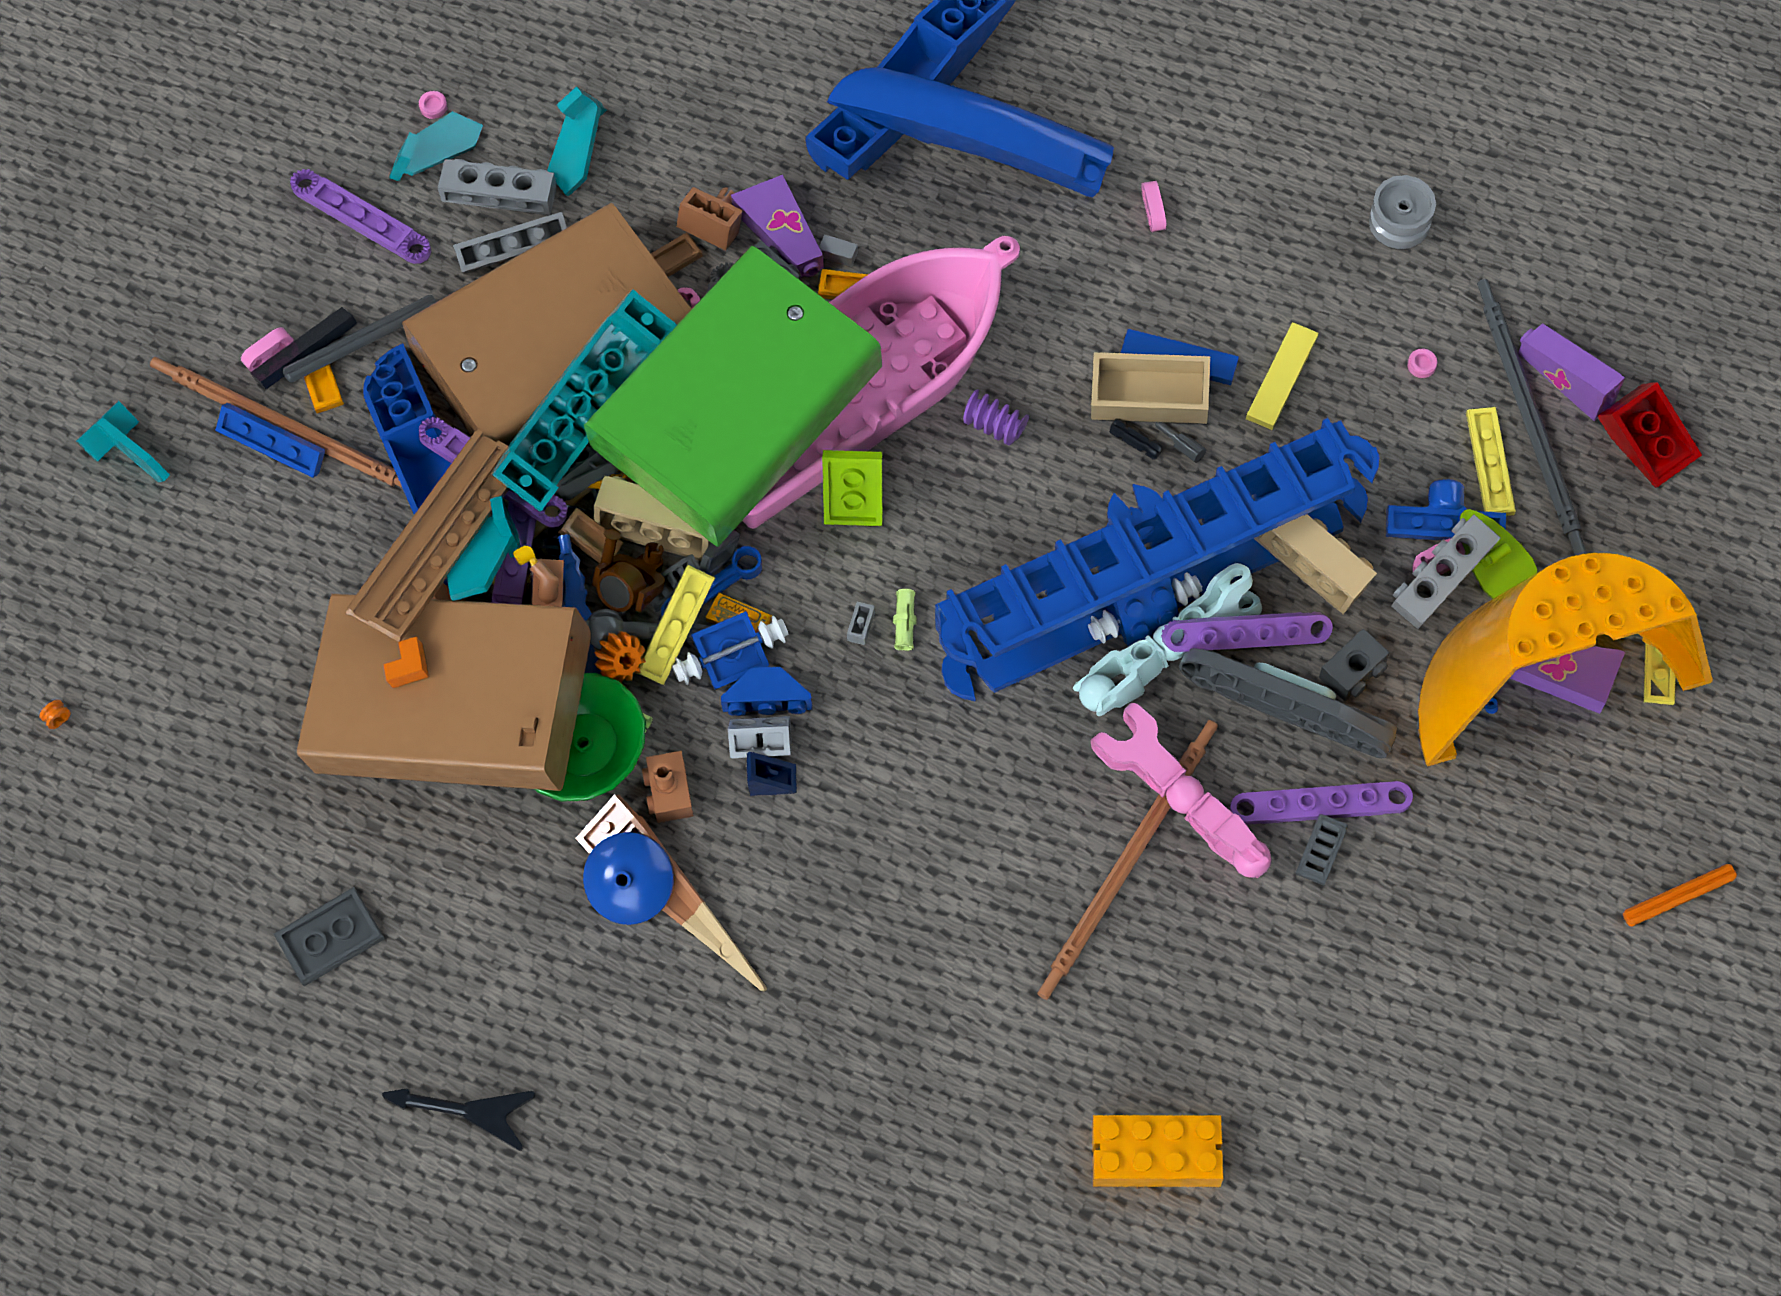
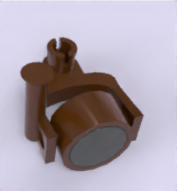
M607 529L604 531L606 539L600 565L595 567L592 585L596 587L602 602L611 610L625 612L636 604L635 610L641 612L663 591L665 578L660 573L663 566L662 554L664 548L660 545L657 551L659 543L649 542L645 545V553L637 559L625 554L614 556L617 540L621 538V534L615 529Z

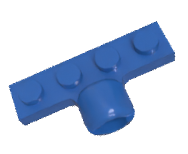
M1450 479L1433 481L1428 492V507L1388 505L1386 509V537L1428 540L1451 539L1455 535L1451 530L1460 521L1461 513L1467 510L1464 506V485L1459 481ZM1477 511L1493 519L1506 530V513Z

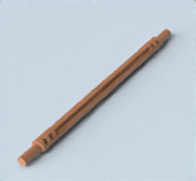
M157 357L151 360L150 367L172 377L174 382L223 405L230 403L325 449V454L390 486L394 487L397 485L402 488L398 476L391 466L196 374L185 367H176Z
M1207 721L1195 742L1189 744L1188 749L1182 755L1181 760H1179L1182 768L1186 770L1185 776L1193 774L1195 767L1200 763V759L1205 755V747L1218 728L1215 722ZM1160 794L1158 795L1071 936L1063 945L1061 952L1058 953L1056 960L1051 964L1052 970L1037 993L1041 998L1048 1000L1062 976H1067L1069 969L1074 965L1084 945L1171 808L1166 795L1163 798Z

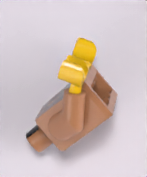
M522 546L515 550L513 555L520 566L527 562L531 565L527 573L524 590L527 605L562 607L564 560L536 559L532 548L529 546Z

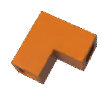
M417 637L398 642L401 659L383 664L386 681L392 688L429 677L423 644Z

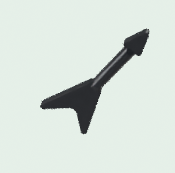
M407 1088L383 1092L382 1096L402 1110L410 1106L463 1116L469 1122L517 1151H522L523 1146L506 1120L511 1112L535 1098L534 1091H526L466 1103L410 1094Z

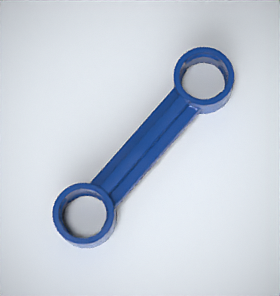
M750 546L737 549L733 554L732 564L714 576L715 579L702 606L739 579L748 580L757 577L762 570V559L759 551ZM750 555L756 558L758 564L751 570H742L737 566L738 560L743 556ZM668 598V599L662 604V607H661V615H662V616H663V614H664V612H665V610H666V608H667V606H668V603H669V601H670L671 598Z

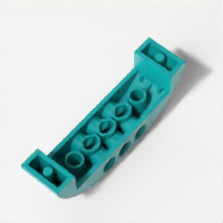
M632 289L595 331L510 443L497 463L492 475L541 512L559 488L556 485L589 442L584 424L677 324Z

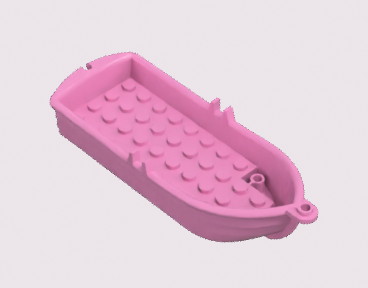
M1009 236L999 237L983 249L943 248L923 251L900 258L871 272L829 302L879 342L881 346L882 367L742 520L747 527L757 528L823 482V450L868 451L939 402L955 388L973 362L992 325L999 302L1002 270L1019 257L1020 246L1014 238Z

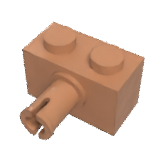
M692 187L680 203L676 227L723 250H727L739 233L743 210L732 205L731 195L735 194L733 190H730L724 196L728 188H722L717 197H714Z
M682 751L646 757L647 768H642L645 786H651L652 796H647L649 814H655L658 823L693 817Z

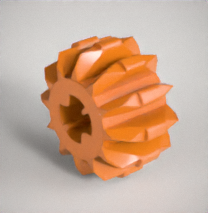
M619 631L617 635L608 633L607 642L599 641L602 648L594 652L596 657L599 658L595 665L601 670L600 673L603 676L622 683L624 679L632 681L634 672L637 674L641 673L638 667L646 662L645 658L641 656L646 650L644 646L640 645L637 637L629 635L624 631Z

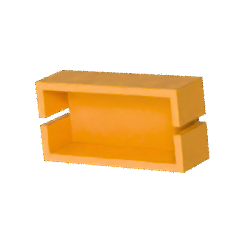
M1093 1115V1187H1221L1223 1181L1222 1150H1220L1222 1146L1221 1115Z

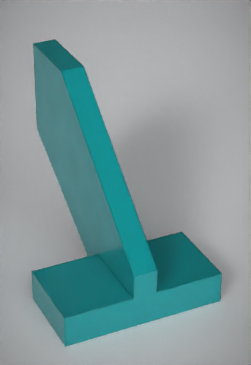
M577 86L557 104V107L566 117L547 169L548 172L554 173L557 185L567 196L571 195L587 180L599 118L607 111L600 101Z
M452 111L417 134L409 132L396 157L389 178L400 181L404 173L413 176L443 163L444 159L450 160L474 149L483 125Z
M120 401L116 402L76 440L96 462L115 445L158 483L165 481L170 476L150 454L126 436L139 421Z
M502 496L490 499L493 516L486 520L447 574L449 594L452 601L487 592L507 553L512 558L514 557L513 552L521 547L518 531Z

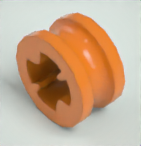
M54 700L41 710L39 717L43 722H46L49 729H56L69 719L71 712L67 707H64L61 700Z

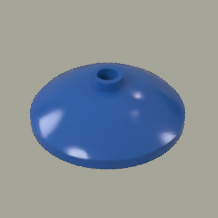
M624 832L609 836L594 847L585 863L583 883L589 902L600 915L615 923L631 925L653 918L666 906L673 891L674 871L668 854L659 843L640 833ZM621 874H624L628 879L625 886L619 882Z

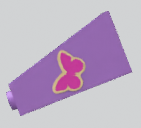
M783 175L731 195L732 205L743 210L741 220L768 247L773 246L776 248L782 260L788 265L790 263L799 270L801 277L814 276L824 268L823 254Z
M1543 323L1535 330L1529 329L1521 337L1520 342L1522 344L1518 354L1593 421L1598 418L1597 416L1615 403L1625 379L1620 373Z
M1590 647L1519 668L1510 679L1600 714L1607 701L1625 652L1618 649Z

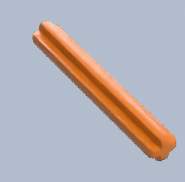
M1725 864L1626 909L1623 913L1624 920L1628 926H1635L1734 881L1737 877L1736 871L1731 864Z

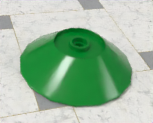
M584 673L563 788L561 791L534 789L537 793L561 802L588 801L613 790L634 770L645 747L646 720L638 699L620 681L598 673ZM589 741L586 747L580 748L582 742Z

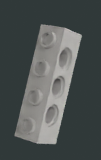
M444 159L438 184V191L442 202L551 215L557 189L554 173L544 169L528 170L518 166H496L489 162L481 164L472 163L463 159ZM530 187L527 190H521L522 188Z
M562 212L461 242L453 245L461 271L465 274L513 259L566 229L567 226Z
M1474 514L1468 521L1462 518L1451 530L1455 534L1451 540L1446 542L1443 539L1432 551L1435 557L1430 563L1427 564L1423 561L1412 573L1416 578L1409 586L1404 582L1392 595L1396 600L1391 607L1417 629L1424 624L1500 540V537ZM1460 542L1467 544L1470 548V554H1460L1456 549V544ZM1436 565H1447L1451 572L1450 576H1441L1436 570ZM1424 585L1428 587L1431 591V597H1420L1417 593V586Z

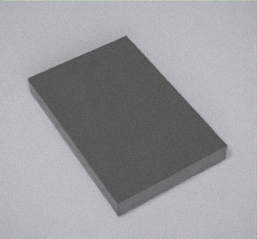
M355 887L274 933L276 940L303 986L385 939Z

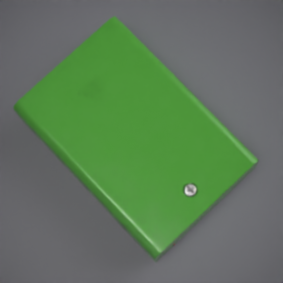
M750 246L584 424V429L590 446L712 544L719 547L881 369V346L870 333L758 248Z

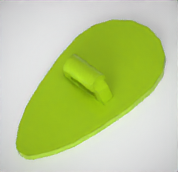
M1467 509L1461 513L1460 520L1464 518L1468 521L1474 514L1500 537L1496 545L1472 570L1481 588L1489 597L1494 599L1537 573V567L1533 558L1507 530L1488 516ZM1462 543L1465 554H1470L1469 546Z

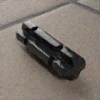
M1121 419L1114 420L1109 431L1117 438L1121 436L1123 438L1122 441L1140 452L1145 451V455L1155 460L1159 457L1163 448L1160 443L1155 440L1151 442L1149 440L1150 437L1132 426L1127 427V423Z

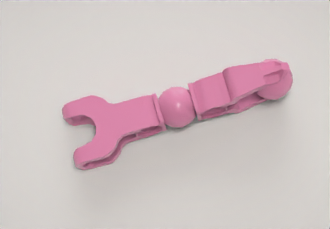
M1130 703L1124 709V722L1133 733L1131 739L1117 741L1107 733L1102 732L1091 739L1093 751L1109 768L1118 771H1133L1154 791L1159 793L1162 798L1166 795L1171 808L1178 813L1186 814L1185 820L1203 837L1211 850L1235 866L1238 873L1245 877L1259 878L1267 872L1271 865V854L1266 844L1257 840L1239 815L1233 814L1209 792L1205 794L1199 780L1192 776H1185L1186 770L1158 742L1156 720L1136 703Z

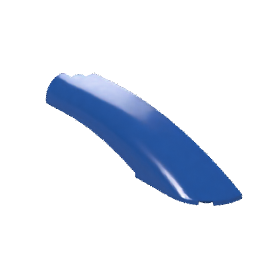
M933 0L914 18L912 25L876 68L890 69L950 85L986 42L1016 0ZM838 107L806 136L805 141L811 158L823 171L827 172L831 168L846 180H849L861 168L866 171L904 134Z
M865 68L849 74L836 85L827 100L829 104L929 145L931 143L1015 167L1088 197H1094L1099 192L1106 168L1110 165L1113 156V145L1045 117L965 89L885 68Z
M402 343L389 350L376 361V369L371 376H366L363 394L380 438L413 514H415L452 463L423 445L420 441V424L426 421L427 418H436L406 348ZM430 428L426 431V436L436 439V437L441 435L442 431L438 428ZM446 578L444 580V584L448 586V581Z

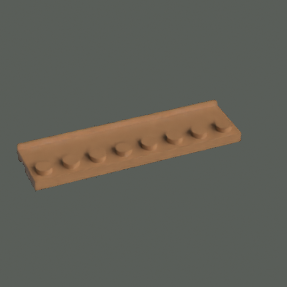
M479 429L473 433L346 608L347 615L354 616L398 642L402 641L447 578V574L486 520L491 516L490 499L498 496L504 498L510 488L492 475L508 445L499 440L497 442L484 436L483 432Z

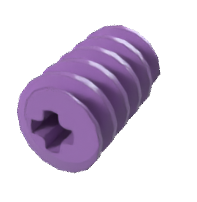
M979 389L975 390L965 407L964 423L967 425L973 423L974 428L977 430L984 427L985 434L990 435L994 432L993 435L996 440L999 441L1004 437V444L1008 446L1013 444L1024 431L1029 415L1026 414L1019 420V410L1016 409L1009 415L1008 404L1000 410L998 409V399H995L990 405L988 404L989 395L985 394L981 399H978Z

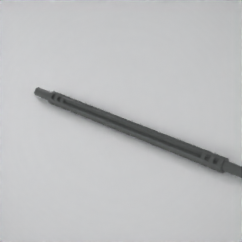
M1480 280L1477 285L1485 305L1483 311L1564 535L1569 537L1575 556L1587 554L1580 535L1582 529L1500 303L1495 301L1488 280Z

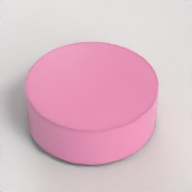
M429 91L420 97L419 108L422 115L426 118L436 119L445 114L447 102L442 93Z
M1417 349L1409 356L1408 370L1418 378L1430 377L1436 370L1437 357L1428 349Z

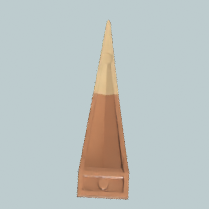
M614 795L575 839L589 854L605 838L624 832L640 833L659 843L668 854L674 871L673 891L662 911L707 945L760 991H767L766 985L643 817L639 816L620 795ZM621 874L619 876V878L622 879L624 882H628V879L624 874Z

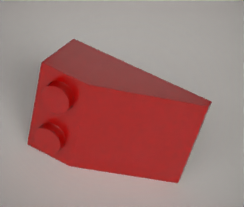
M1658 382L1641 384L1597 416L1610 438L1655 488L1702 456Z

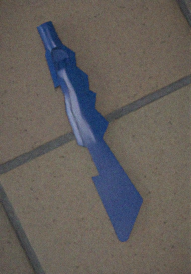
M570 534L558 536L561 550L559 560H564L565 607H576L583 619L587 620L592 613L585 603L588 591L584 588L585 576L579 570L580 559L573 552ZM590 643L585 673L601 674V670L595 665L598 659L594 653L593 645Z

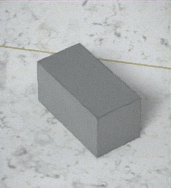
M825 234L819 246L824 259L850 267L853 266L858 254L857 244Z
M856 602L847 632V641L862 645L866 644L875 614L874 605Z

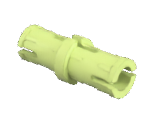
M899 589L896 591V614L893 616V623L896 625L894 648L896 650L909 651L914 648L913 627L917 623V617L914 615L915 591Z

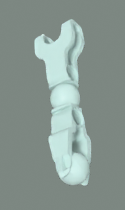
M1239 563L1228 566L1212 578L1201 597L1184 608L1178 617L1175 616L1172 619L1190 620L1195 618L1259 615L1262 611L1261 601L1256 594L1248 591L1253 583L1249 568ZM1242 576L1241 579L1231 584V580L1234 577ZM1252 604L1249 608L1242 609L1244 605ZM1165 625L1160 626L1153 633L1152 638L1148 635L1145 637V640L1137 641L1120 652L1117 650L1110 651L1090 668L1089 674L1075 683L1073 689L1079 692V699L1085 708L1096 712L1097 716L1105 715L1114 707L1121 708L1144 694V686L1158 676L1164 667L1167 668L1169 666L1167 661H1175L1183 657L1185 652H1174L1162 642V629L1164 630ZM1177 629L1173 632L1171 642H1181V638L1183 639V635H1185L1183 634V629ZM1119 674H1124L1126 678L1115 686L1111 679Z

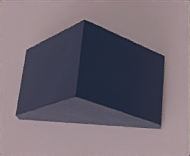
M748 752L747 783L750 796L797 793L796 764Z

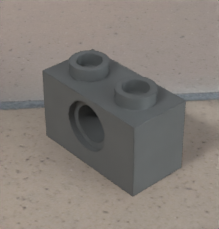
M1362 629L1322 666L1319 678L1344 701L1352 695L1356 698L1367 687L1365 682L1372 676L1378 678L1387 669L1388 665L1386 662L1390 652L1366 630ZM1359 664L1363 670L1354 671L1349 665Z

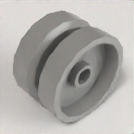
M1408 175L1394 176L1383 181L1376 189L1369 216L1370 230L1375 238L1385 246L1395 249H1407L1420 244L1429 233L1436 208L1433 191L1428 184L1419 178Z

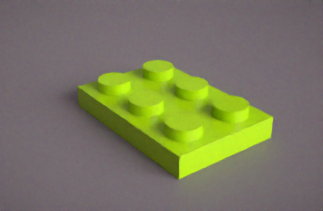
M823 450L824 524L882 526V452Z

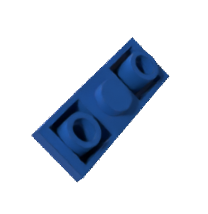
M781 667L750 668L721 696L723 712H728L732 716H741L751 711H758L762 715H772L776 711L788 710L791 714H802L806 710H813L811 693Z

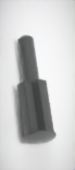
M1164 422L1155 423L1156 428L1173 440L1175 443L1173 446L1195 463L1199 462L1206 454V448L1186 433L1181 432L1179 434Z

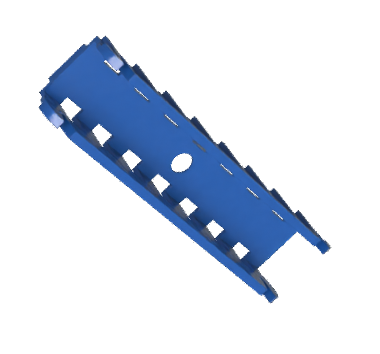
M1326 418L1322 420L1321 429L1280 448L1276 442H1273L1269 445L1268 453L1227 472L1220 466L1216 469L1214 478L1174 496L1168 490L1163 492V498H1161L1156 491L1148 487L1132 484L1138 508L1130 507L1129 509L1113 493L1108 504V524L1106 527L1065 546L1060 539L1055 542L1054 551L1012 570L1005 564L1001 566V575L957 595L954 594L952 589L946 591V600L935 604V628L939 634V642L947 655L943 659L942 676L945 686L952 694L962 699L975 701L970 674L966 671L969 667L976 668L977 675L995 693L1097 646L1102 642L1099 639L1094 640L1089 631L1088 624L1091 623V616L1099 620L1103 618L1104 610L1113 616L1116 615L1114 602L1170 577L1172 584L1173 578H1177L1180 582L1185 580L1184 574L1186 572L1191 576L1195 575L1202 586V592L1199 593L1201 597L1212 578L1232 564L1239 563L1247 566L1251 574L1268 567L1279 560L1254 538L1305 514H1308L1312 519L1316 518L1322 521L1328 528V532L1335 536L1343 532L1344 529L1338 506L1334 503L1338 499L1343 501V506L1361 523L1367 510L1368 497L1361 483L1351 476L1349 466L1345 463L1344 459H1351L1354 462V466L1373 483L1379 467L1377 448L1359 436H1350L1341 420L1331 423ZM1202 519L1204 525L1201 526L1198 520ZM1150 542L1151 549L1147 550L1144 545ZM1098 566L1099 573L1093 575L1090 569ZM1242 576L1234 577L1231 583L1241 579ZM1045 590L1047 597L1038 600L1036 594ZM1191 596L1188 598V603L1196 599ZM1176 601L1177 608L1183 606V604ZM992 615L994 621L984 625L981 619ZM1119 627L1118 635L1122 634V633H1121V630H1120V627ZM969 631L977 633L979 641L993 656L983 660ZM1109 634L1106 636V641L1114 637Z

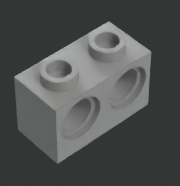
M790 716L731 719L728 726L730 758H747L748 752L765 756L791 755L792 735Z

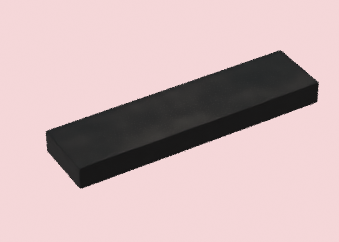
M341 307L250 372V374L263 388L268 389L285 377L283 374L284 367L328 346L357 325V321L352 314Z

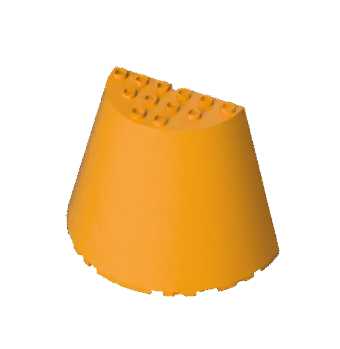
M1588 553L1560 560L1483 604L1457 624L1442 641L1425 674L1418 707V731L1427 767L1456 759L1457 753L1453 741L1517 669L1596 645V638L1599 635H1608L1614 641L1639 634L1643 637V642L1654 646L1660 651L1663 656L1662 659L1674 672L1683 691L1712 683L1713 678L1697 614L1690 601L1671 579L1642 561L1618 554Z

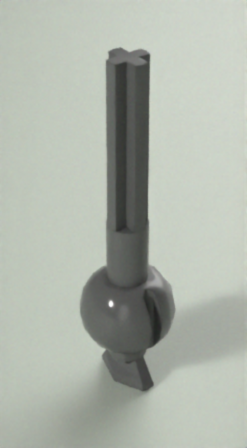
M609 609L597 610L589 617V621L585 620L590 628V643L597 649L602 648L599 641H608V633L617 635L619 631H624L629 635H634L639 640L652 639L659 624L623 621L620 614ZM693 624L685 641H693L692 634L712 625Z

